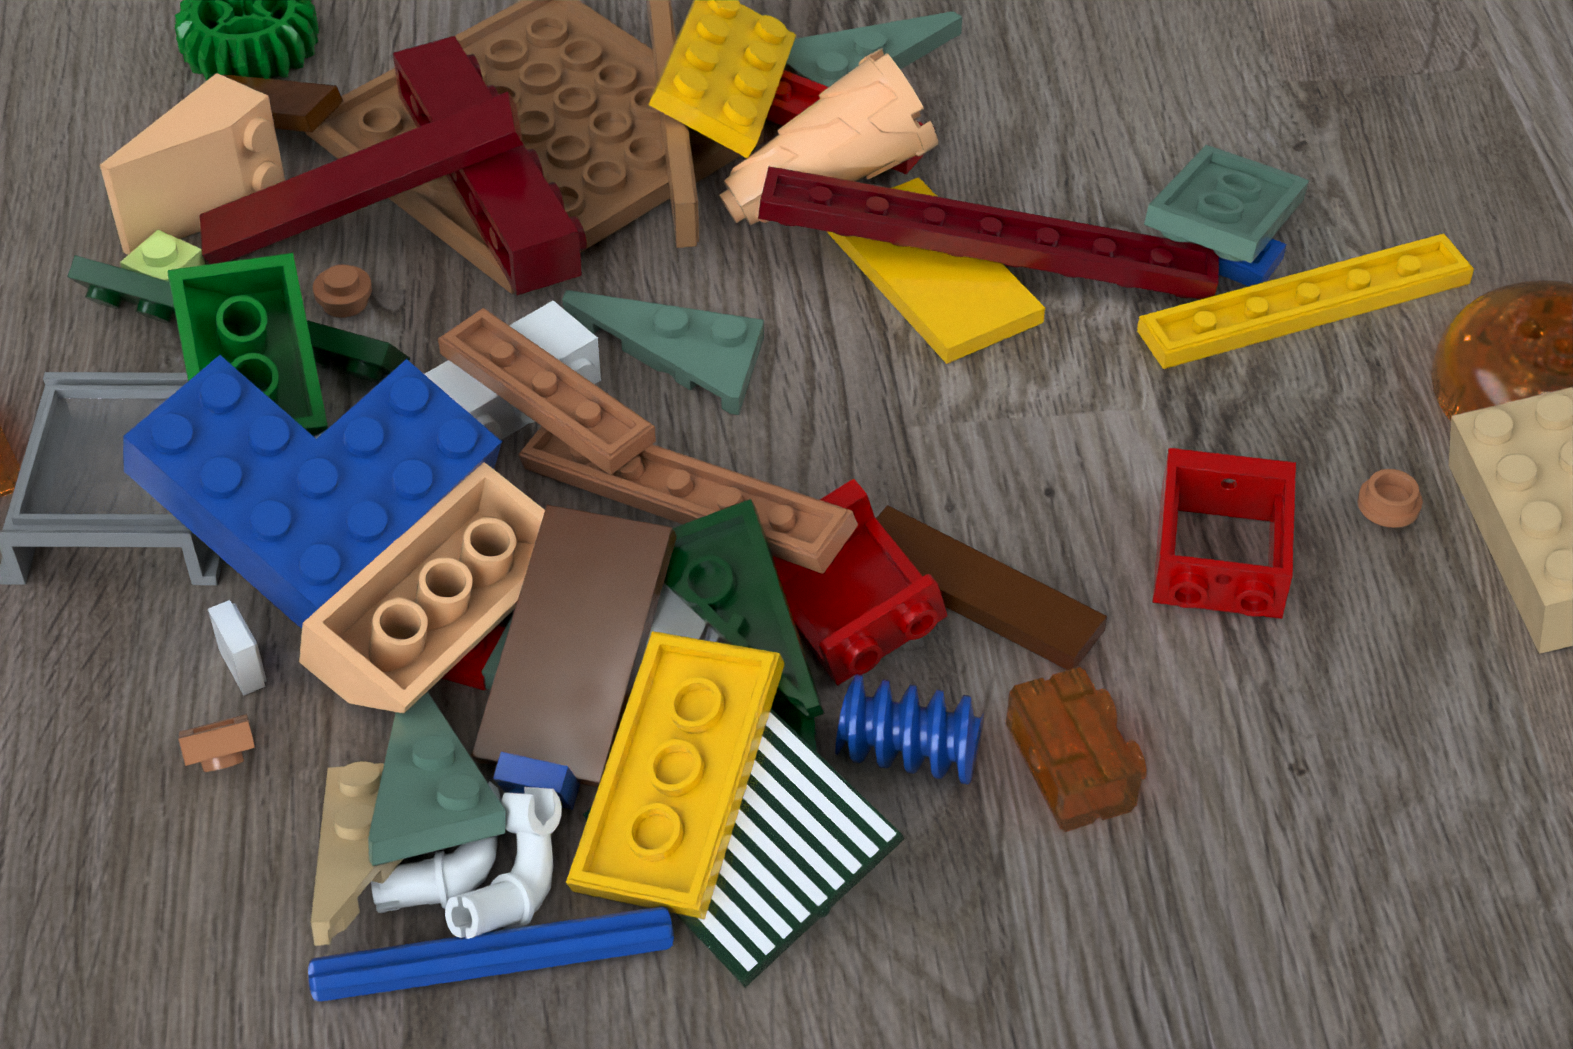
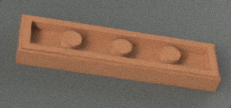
M484 308L438 338L440 354L610 475L656 442L654 425Z

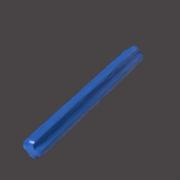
M661 906L492 931L466 939V937H452L317 957L309 961V987L313 999L321 1002L667 950L673 946V926L668 908Z

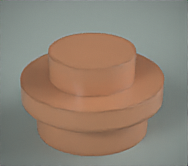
M340 264L328 268L316 277L313 283L315 300L323 307L326 313L334 317L345 318L354 316L365 309L372 293V284L369 275L363 269Z
M1383 469L1375 472L1370 479L1362 484L1357 502L1360 511L1367 519L1381 526L1396 528L1407 526L1418 518L1423 500L1419 492V486L1412 476L1396 469Z

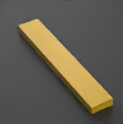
M1443 233L1139 316L1137 332L1161 367L1166 369L1470 284L1474 268Z

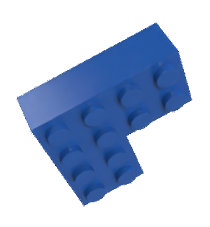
M219 355L123 436L124 472L302 629V623L397 538L401 537L483 462L494 469L502 441L407 359L316 439L226 359Z

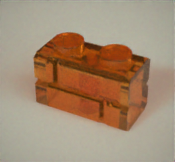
M1081 666L1052 674L1050 679L1046 681L1042 677L1014 685L1012 690L1009 691L1006 726L1060 830L1063 829L1064 832L1093 824L1100 817L1102 820H1106L1131 812L1134 807H1137L1141 781L1147 775L1145 759L1139 745L1134 740L1125 742L1116 727L1117 712L1111 695L1105 688L1096 690L1085 669L1082 670Z

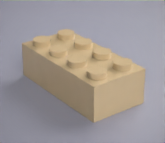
M1573 387L1451 416L1448 465L1539 654L1573 646Z

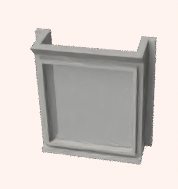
M45 372L43 377L45 387L3 529L0 530V551L3 556L0 564V584L26 585L36 547H181L192 585H218L223 559L124 472L123 436L188 382L187 374L152 372Z

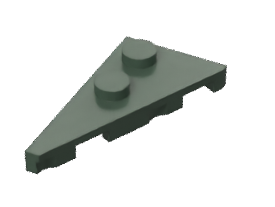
M951 11L797 38L794 40L784 70L830 87L856 68L863 58L881 48L884 55L888 53L897 66L902 69L960 35L962 31V16Z
M572 290L565 291L562 299L564 310L594 334L600 328L621 339L622 351L658 372L670 374L675 382L689 390L693 389L697 384L721 398L723 410L730 414L739 415L764 339V320Z
M426 692L405 713L395 712L368 836L369 861L371 865L376 866L505 834L506 810L429 693Z

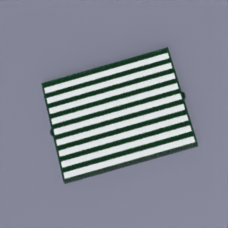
M771 709L705 920L674 914L746 988L817 920L826 917L830 913L831 907L904 840L901 832ZM591 807L583 814L586 820L588 819Z

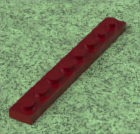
M768 166L760 199L758 219L778 222L785 226L806 227L833 232L840 236H855L888 242L900 247L910 246L943 252L955 257H971L1003 263L1010 267H1026L1059 273L1071 278L1081 277L1113 283L1125 288L1135 287L1173 294L1180 298L1204 299L1215 296L1218 287L1219 256L1213 249L1190 242H1177L1168 238Z

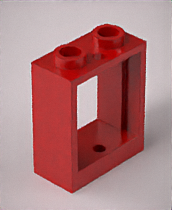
M1168 448L1161 489L1152 603L1175 605L1182 608L1240 613L1253 617L1264 616L1282 619L1293 577L1296 462ZM1224 479H1233V480H1235V481H1234V482H1231V483H1228V482H1225V481H1223V480H1224ZM1178 511L1270 521L1268 566L1175 555Z

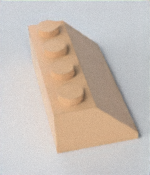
M483 462L302 623L299 663L349 704L405 713L516 608L545 509Z

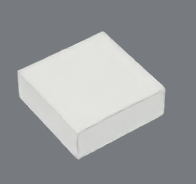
M228 600L208 608L219 651L243 696L265 687L264 682L267 680L257 642L236 604H232Z

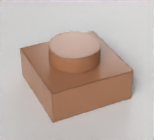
M247 714L179 732V743L185 766L201 762L203 772L220 770L242 763L244 761L242 751L255 748Z

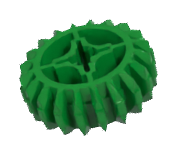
M183 0L180 2V12L175 15V31L179 52L183 55L184 62L190 65L192 73L203 74L206 81L216 73L270 79L274 76L287 78L289 68L300 69L304 67V59L314 55V46L318 43L319 26L315 6L311 0Z

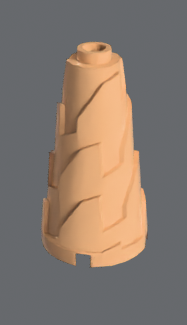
M881 48L863 58L856 68L820 93V100L778 129V136L732 168L731 175L724 180L727 190L719 194L735 223L746 219L750 226L759 221L763 223L769 222L768 220L758 219L760 199L768 166L856 182L865 176L869 180L916 155L922 156L938 146L937 135L931 121L920 126L916 120L921 116L920 111L924 107L910 83L888 53L884 55Z

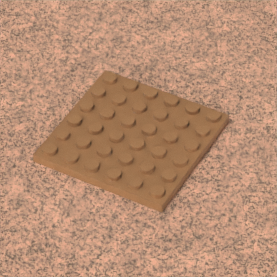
M521 0L455 35L467 55H475L486 86L493 85L498 95L508 91L516 103L523 144L527 150L533 148L536 151L546 181L548 183L555 182L559 187L568 216H577L580 220L586 236V249L670 199L660 111L648 105L656 87L651 48L579 0ZM395 68L341 96L343 102L312 133L306 132V134L337 159H340L415 129L417 126L399 97ZM764 126L756 146L764 142ZM688 127L695 183L741 156ZM446 175L389 198L509 293H515Z

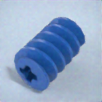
M856 674L843 700L836 736L835 754L836 756L839 754L847 741L852 762L860 764L864 762L874 746L877 764L880 768L887 769L892 765L899 751H901L904 769L907 773L911 774L916 773L925 758L929 757L931 773L936 779L944 778L952 763L956 762L960 782L968 785L972 781L983 729L984 713L981 717L974 716L971 696L963 695L954 712H948L944 691L938 689L935 691L927 707H922L919 703L917 686L911 684L908 686L900 702L893 701L890 680L885 679L881 681L873 697L866 696L863 675Z

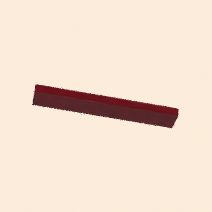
M507 91L200 214L202 255L209 264L228 262L523 145L516 103Z

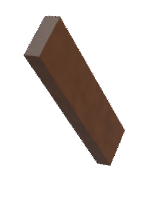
M889 505L876 517L922 576L930 574L939 585L945 607L1054 664L1073 672L1104 633L1107 616Z

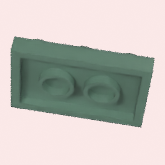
M1205 145L1149 204L1144 225L1160 230L1170 240L1177 242L1191 241L1213 249L1223 259L1230 261L1244 260L1252 263L1302 203L1309 180Z

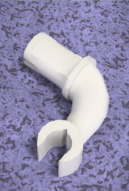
M488 782L496 797L501 802V797L498 788L493 783ZM497 836L461 844L454 852L445 854L444 851H437L433 859L400 864L383 884L371 881L372 895L377 912L385 913L387 911L399 910L400 908L439 903L445 909L448 899L474 891L486 880L495 862L498 844Z
M524 787L525 794L504 793L501 804L506 810L505 829L515 833L517 837V855L514 867L511 872L498 875L490 886L448 899L445 907L446 922L451 933L456 937H466V939L502 927L506 929L526 927L531 922L534 913L540 908L551 889L554 867L551 833L558 826L562 811L560 798L554 789Z

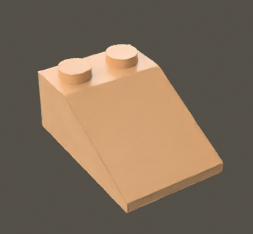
M218 73L100 164L123 253L128 255L157 230L178 239L201 232L200 214L285 181L269 96Z

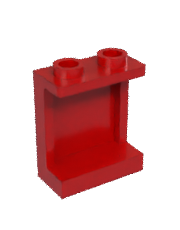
M855 479L850 480L820 499L852 510L858 524L823 574L772 556L797 632L837 686L856 674L862 675L869 672L880 662L881 658L909 640H917L924 637L933 630L939 621L948 616L938 583L930 574L925 576L920 574L875 518L867 493Z

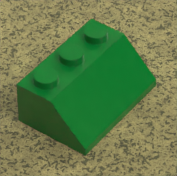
M293 253L168 270L188 381L221 355L312 436L315 437L327 430L328 423Z

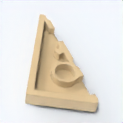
M362 761L327 769L311 915V927L315 946L329 945L336 934L346 930L359 914L358 896L371 881L383 884L403 860L400 859L372 866L369 861L368 836L384 763L374 764Z

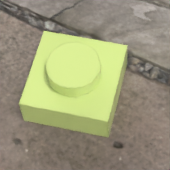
M157 230L120 262V265L123 269L169 281L168 270L205 265L201 248Z

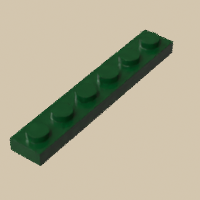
M77 255L74 256L67 277L88 289L85 298L114 309H120L122 301L138 305L137 313L150 319L170 324L173 315H175L169 281ZM307 320L315 364L318 367L326 368L329 359L347 364L345 368L346 373L367 381L379 383L382 374L388 376L406 359L410 360L409 356L388 342Z

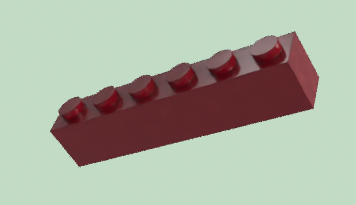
M455 36L393 53L399 97L417 127L498 95L493 85L486 86L475 55H467ZM523 144L446 175L517 296L582 276L580 251L587 248L583 226L577 216H568L559 187L555 182L548 183L543 176L540 159L533 148L527 150Z

